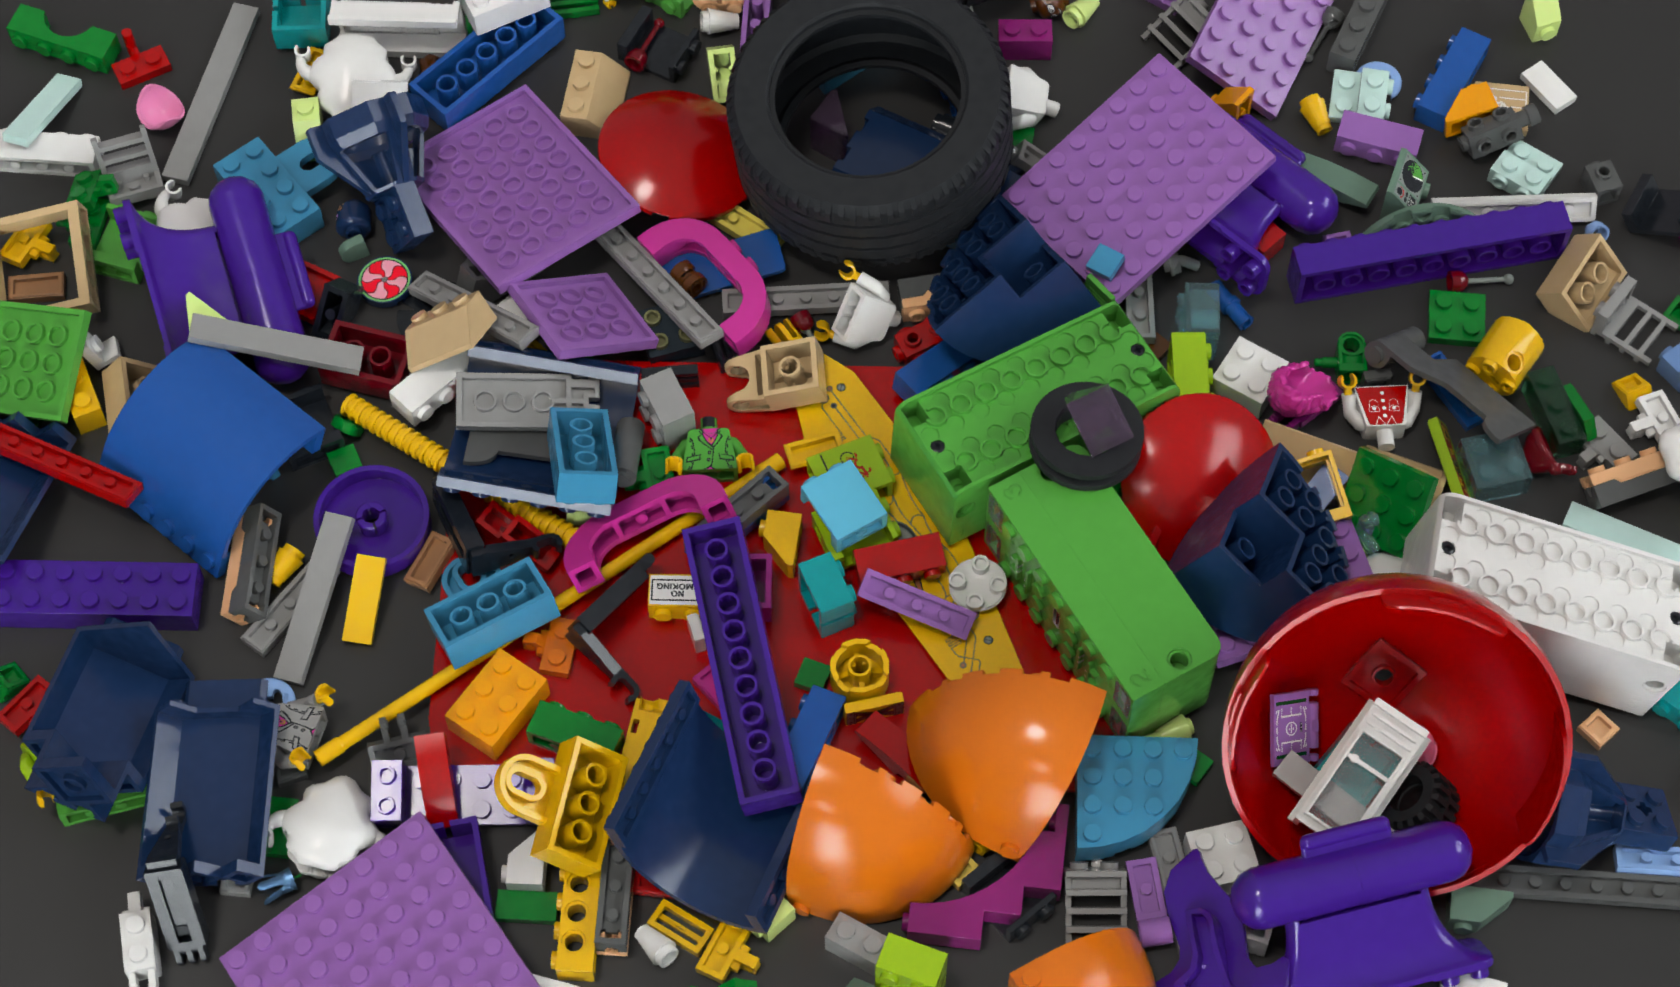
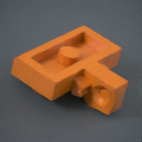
M558 617L551 621L549 631L541 630V634L537 632L524 634L522 641L523 649L536 651V656L542 657L539 667L540 674L569 678L576 647L565 635L569 632L567 628L575 620Z

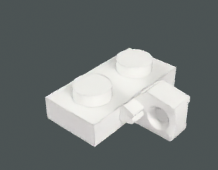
M1661 389L1637 397L1635 405L1640 414L1637 415V420L1629 423L1625 431L1630 440L1643 437L1646 434L1648 439L1655 437L1658 443L1662 432L1677 426L1680 423V418Z

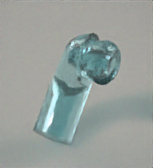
M1373 511L1362 514L1358 519L1356 528L1361 545L1368 556L1381 549L1372 535L1374 526L1380 523L1379 516Z

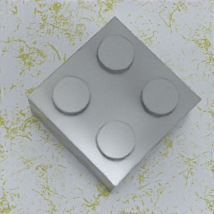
M670 367L639 380L640 392L637 393L641 404L639 411L645 422L650 421L653 427L651 434L657 445L662 444V446L667 445L669 446V451L677 448L682 440L687 439L689 430L696 429L695 412Z

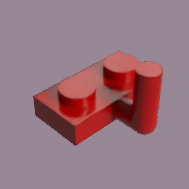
M124 28L121 31L130 57L111 64V67L122 90L172 71L171 64L161 45L140 53L132 30Z

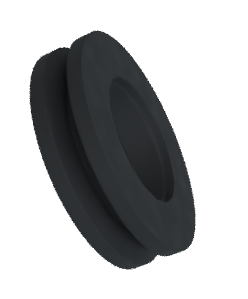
M1094 382L1069 383L1049 392L1036 406L1032 415L1029 434L1030 453L1038 468L1049 479L1062 486L1082 491L1106 489L1123 481L1137 466L1144 440V424L1133 402L1118 390ZM1081 416L1092 417L1106 423L1114 431L1117 440L1114 446L1103 454L1093 456L1079 455L1066 449L1058 440L1056 431L1062 423L1071 418Z

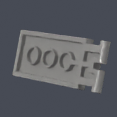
M456 372V430L547 431L550 407L600 409V405L589 404V402L600 400V379L588 377V379H572L571 374Z

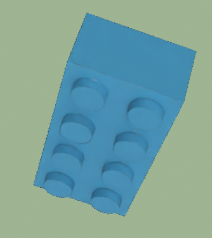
M550 407L547 441L556 502L565 504H615L618 469L608 409Z

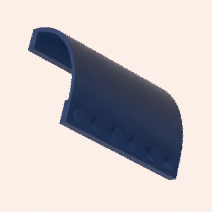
M481 339L474 348L468 350L469 363L467 372L571 374L572 379H588V377L600 379V400L589 402V404L600 405V409H608L613 443L617 422L624 417H633L641 367L585 357L558 360L554 353L550 351L527 347L521 351L509 344ZM455 427L445 465L441 467L437 475V487H443L444 491L450 493H459L460 491L472 492L473 496L479 498H488L489 496L501 497L502 501L508 503H517L518 500L530 502L531 506L537 508H546L547 505L559 507L560 511L566 513H574L576 510L588 512L589 516L595 518H603L605 515L610 516L614 504H565L556 502L551 463L548 461L498 455L495 460L484 465H463L470 430H456Z
M679 680L674 691L670 694L669 700L661 716L658 718L650 738L646 741L636 765L632 768L631 775L620 792L618 800L611 814L607 817L603 828L629 864L665 894L687 907L720 922L752 932L767 934L786 894L788 860L803 803L797 804L796 807L787 806L744 816L739 803L725 732L702 710L699 705L700 698L690 681ZM811 774V776H810V778H809V780H808V783H807V785H806V787H805V789H804V791H803V798H805V795H806V792H807V789H808V786H809V783H810L812 774Z

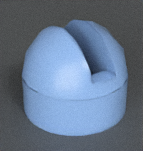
M1595 220L1585 227V234L1601 233L1605 240L1609 237V228L1600 221Z

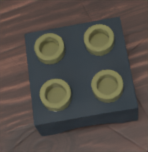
M659 306L637 311L659 339L656 348L646 349L648 360L651 364L705 355V348L701 350Z

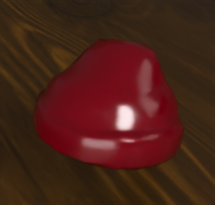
M1539 426L1534 427L1525 438L1524 446L1520 453L1521 462L1526 470L1530 473H1549L1553 476L1560 474L1575 475L1577 473V466L1557 463L1542 429Z

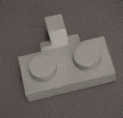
M1599 415L1595 417L1597 438L1587 441L1580 429L1577 430L1576 436L1584 443L1583 448L1585 450L1579 454L1576 464L1583 471L1596 461L1600 465L1604 464L1607 468L1614 467V460L1630 455L1631 460H1634L1638 456Z

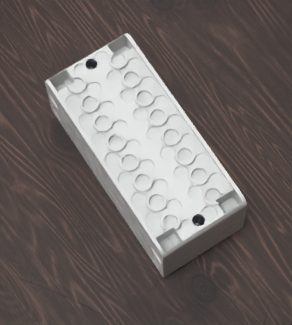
M1453 492L1443 493L1438 496L1406 537L1400 573L1421 574L1459 584L1486 597L1503 608L1539 644L1550 660L1564 693L1643 716L1680 681V562Z

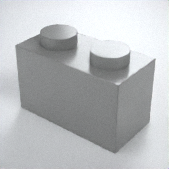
M840 911L825 935V949L875 976V965L887 936Z

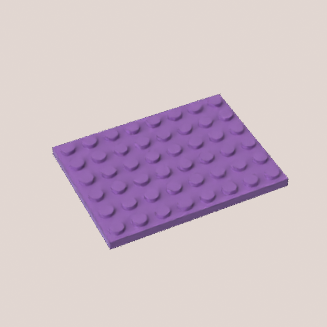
M1158 53L1006 190L1002 196L1030 222L1043 240L1065 260L1082 281L1086 282L1087 275L1091 273L1115 296V301L1120 304L1276 161V156L1165 57ZM1100 243L1125 256L1124 262L1111 282L1086 269V264Z
M526 84L424 142L425 182L417 189L425 210L500 295L509 290L510 283L522 282L641 212L639 203Z

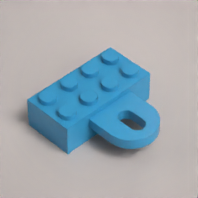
M256 137L213 165L218 182L229 176H243L259 185L264 194L275 234L293 231L299 243L325 226L321 210L311 196L330 185L338 176L320 164L311 170L302 169L304 164L315 158L308 139L297 142L275 156L263 141Z
M529 556L503 570L498 568L479 575L480 581L471 586L464 584L461 579L465 570L459 557L454 559L445 568L441 579L447 598L423 610L434 635L455 670L561 616L551 590Z

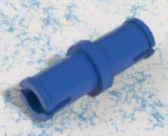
M1220 279L1209 284L1206 292L1219 304V310L1224 315H1228L1240 331L1249 328L1254 318L1240 304L1241 300L1236 295H1232Z

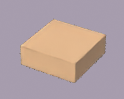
M1599 709L1595 710L1576 729L1598 751L1620 730Z

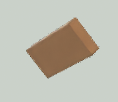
M64 271L8 276V301L38 303L66 300V275Z
M435 531L430 533L403 579L407 584L431 593L442 574V570L455 552L449 537Z

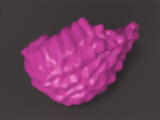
M1306 360L1300 363H1288L1287 366H1281L1280 369L1277 368L1271 374L1267 389L1268 401L1274 411H1277L1284 417L1298 418L1303 415L1318 414L1322 410L1328 411L1333 402L1338 400V397H1336L1338 393L1331 382V377L1321 371L1316 372L1313 367L1310 368V363Z

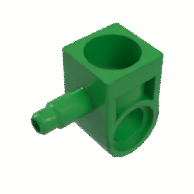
M1357 332L1343 333L1338 339L1334 357L1315 358L1314 366L1335 368L1336 384L1337 378L1340 375L1344 377V384H1350V373L1356 375L1357 384H1359L1363 371H1368L1364 354L1366 347L1365 339ZM1345 349H1351L1354 352H1348Z

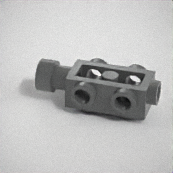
M1534 103L1523 106L1522 110L1516 113L1512 107H1498L1493 110L1492 115L1485 118H1471L1466 126L1461 127L1462 135L1457 137L1458 143L1462 151H1467L1475 160L1524 139L1522 128L1527 125L1532 127L1541 123V117Z

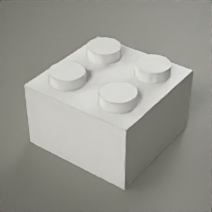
M1239 336L1213 375L1210 393L1239 403L1259 420L1270 403L1268 401L1267 389L1271 374L1277 368L1280 369L1281 366H1287L1289 362Z
M1242 820L1185 833L1182 845L1185 856L1193 849H1198L1202 853L1209 873L1228 895L1231 894V886L1238 874L1249 868L1259 866L1248 829Z

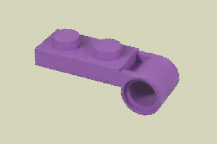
M1156 856L1125 861L1139 938L1143 948L1173 943L1172 928L1169 916H1167Z

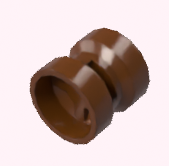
M683 260L676 264L669 273L692 298L697 297L705 289L708 282L702 273L695 271V266L688 260Z

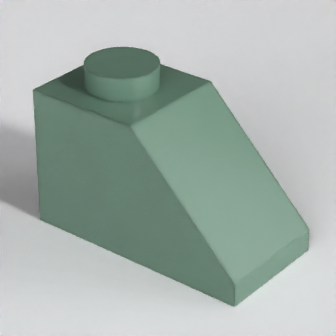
M1465 886L1448 892L1445 929L1453 930L1454 933L1468 935L1472 932L1476 933L1509 907L1514 897V892L1474 886Z

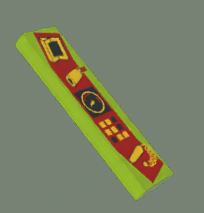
M1437 416L1429 419L1427 423L1451 492L1471 497L1446 425Z

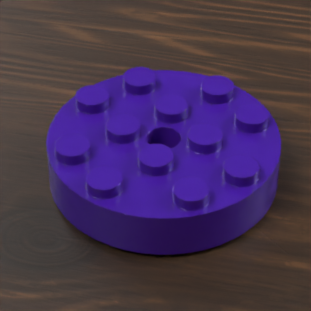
M383 465L361 466L339 475L323 490L317 500L313 514L316 538L318 537L325 511L355 519L340 571L353 576L357 554L387 558L384 577L404 570L414 562L432 530L431 512L421 486L405 472ZM372 519H377L375 521L376 529H374L373 523H369L368 521Z

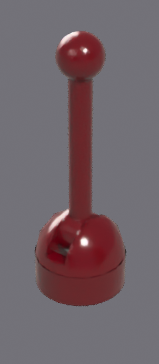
M662 18L655 19L654 27L642 47L634 48L628 52L624 62L629 69L635 72L643 71L648 61L645 51L657 31L664 27L665 22Z

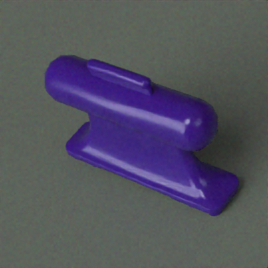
M1244 114L1238 120L1230 115L1276 156V161L1196 233L1187 244L1214 263L1220 278L1223 280L1232 278L1236 281L1239 291L1244 296H1250L1252 293L1258 295L1265 290L1270 274L1269 261L1258 251L1261 238L1269 225L1278 217L1297 232L1306 235L1320 234L1329 229L1338 216V196L1330 186L1301 166L1306 160L1303 152L1252 115Z
M229 176L219 181L210 192L208 198L209 211L214 226L205 228L174 230L156 226L148 222L137 212L130 199L122 200V207L112 209L127 259H140L162 334L166 357L188 341L189 323L185 296L188 292H191L227 320L305 335L298 311L313 307L315 297L297 236L293 231L275 234L264 194L259 185L253 180L243 176ZM226 350V351H228V352H229L230 354H232V355H235V354L240 353V352H235V351ZM252 355L258 374L266 381L276 385L291 384L299 380L309 367L307 365Z
M1377 816L1306 834L1301 837L1299 842L1301 855L1249 868L1238 874L1231 886L1230 902L1235 916L1244 925L1259 930H1267L1285 925V957L1290 962L1288 987H1411L1430 981H1441L1443 986L1451 987L1460 983V975L1470 973L1474 979L1488 977L1489 967L1494 963L1492 953L1480 940L1475 938L1456 939L1445 929L1439 920L1430 897V887L1450 883L1461 878L1472 864L1473 848L1467 833L1459 825L1449 821L1436 820L1391 832L1389 819L1385 816Z

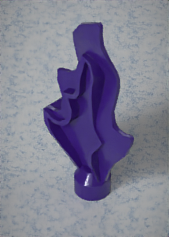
M1193 849L1171 869L1164 890L1167 913L1180 947V957L1172 972L1157 981L1156 986L1288 987L1290 974L1289 959L1283 956L1274 963L1261 967H1256L1249 959L1245 925L1235 916L1230 896L1209 873L1202 853L1198 849Z

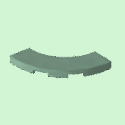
M1447 203L1417 204L1388 214L1371 225L1363 234L1377 233L1383 229L1405 228L1412 224L1424 225L1441 219L1447 221L1459 219L1465 215H1476L1465 208Z

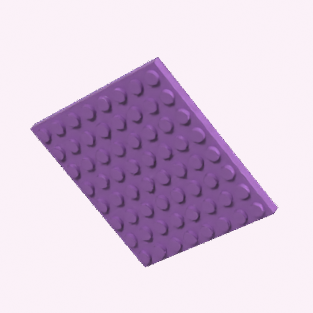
M421 811L417 812L219 958L236 987H541Z

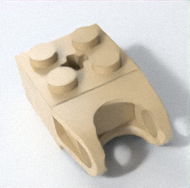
M815 336L760 346L759 350L729 359L724 365L728 376L749 379L745 388L727 398V407L732 411L741 413L777 411L827 401L824 354Z

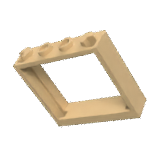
M73 200L0 218V235L68 219L79 298L46 306L86 310L92 314L101 312L87 208L78 200ZM0 250V300L7 301Z

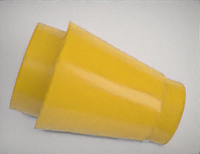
M1315 93L1299 102L1301 114L1318 136L1332 130L1324 98H1320L1319 94Z
M285 543L283 548L279 547L275 557L272 584L278 588L304 564L302 560L305 555L288 543Z

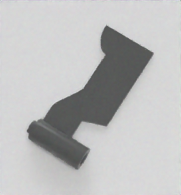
M1410 326L1373 340L1365 347V358L1370 366L1382 368L1398 362L1407 371L1447 389L1483 419L1482 427L1497 445L1532 430L1536 426L1532 420L1457 359H1433L1423 351L1426 345L1425 335L1415 326Z
M634 417L621 418L617 422L613 445L618 469L617 487L621 488L632 486L637 478L645 425L641 420ZM470 430L463 465H484L495 460L498 455L550 462L547 431Z

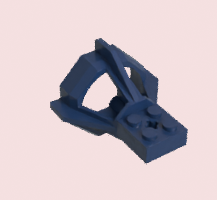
M395 91L388 92L384 97L365 101L328 118L322 125L309 128L306 131V136L317 163L362 192L368 202L375 203L377 218L382 221L386 232V241L392 247L394 254L413 250L434 231L417 189L425 182L424 132L428 129L429 115L421 96L409 92L396 94ZM413 142V148L409 149L408 144Z
M1573 749L1570 772L1563 794L1557 804L1553 825L1545 826L1540 836L1515 858L1535 864L1578 870L1605 848L1613 844L1667 852L1679 837L1663 789L1616 782L1597 755L1579 753Z

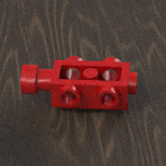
M926 317L921 323L913 327H904L894 335L892 353L898 363L903 361L907 365L943 341V339L934 331L928 317Z

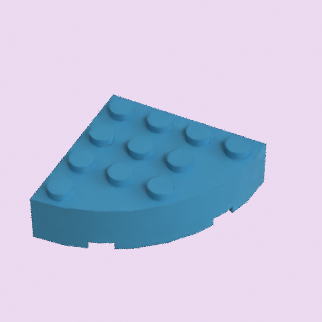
M1092 735L1075 773V861L1100 860L1114 856L1115 853L1129 848L1133 849L1143 844L1161 831L1176 814L1189 788L1196 763L1198 738Z

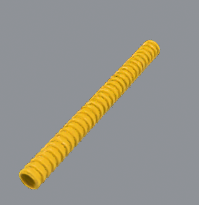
M353 393L345 398L340 410L342 416L348 417L350 421H355V424L361 425L366 430L369 429L370 433H376L377 437L383 438L385 442H390L394 447L397 446L400 451H404L405 454L411 455L416 460L418 459L420 463L426 464L428 468H433L435 472H439L441 467H444L449 453L448 449H444L440 444L437 445L435 441L429 440L427 436H422V433L415 432V429L408 428L407 424L394 419L392 415H387L383 410L380 411L377 406H373L372 403L366 402L361 397L359 398L357 394ZM495 496L483 498L487 503L494 500L515 517L519 514L544 534L554 533L559 535L564 549L570 538L579 528H574V524L567 523V520L564 518L560 519L557 514L552 515V511L548 509L545 510V508L531 506L530 502L518 500L517 503H508L502 501L501 497Z

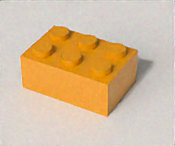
M499 648L444 715L448 730L496 761L533 716L540 700L545 701L550 695L548 680Z

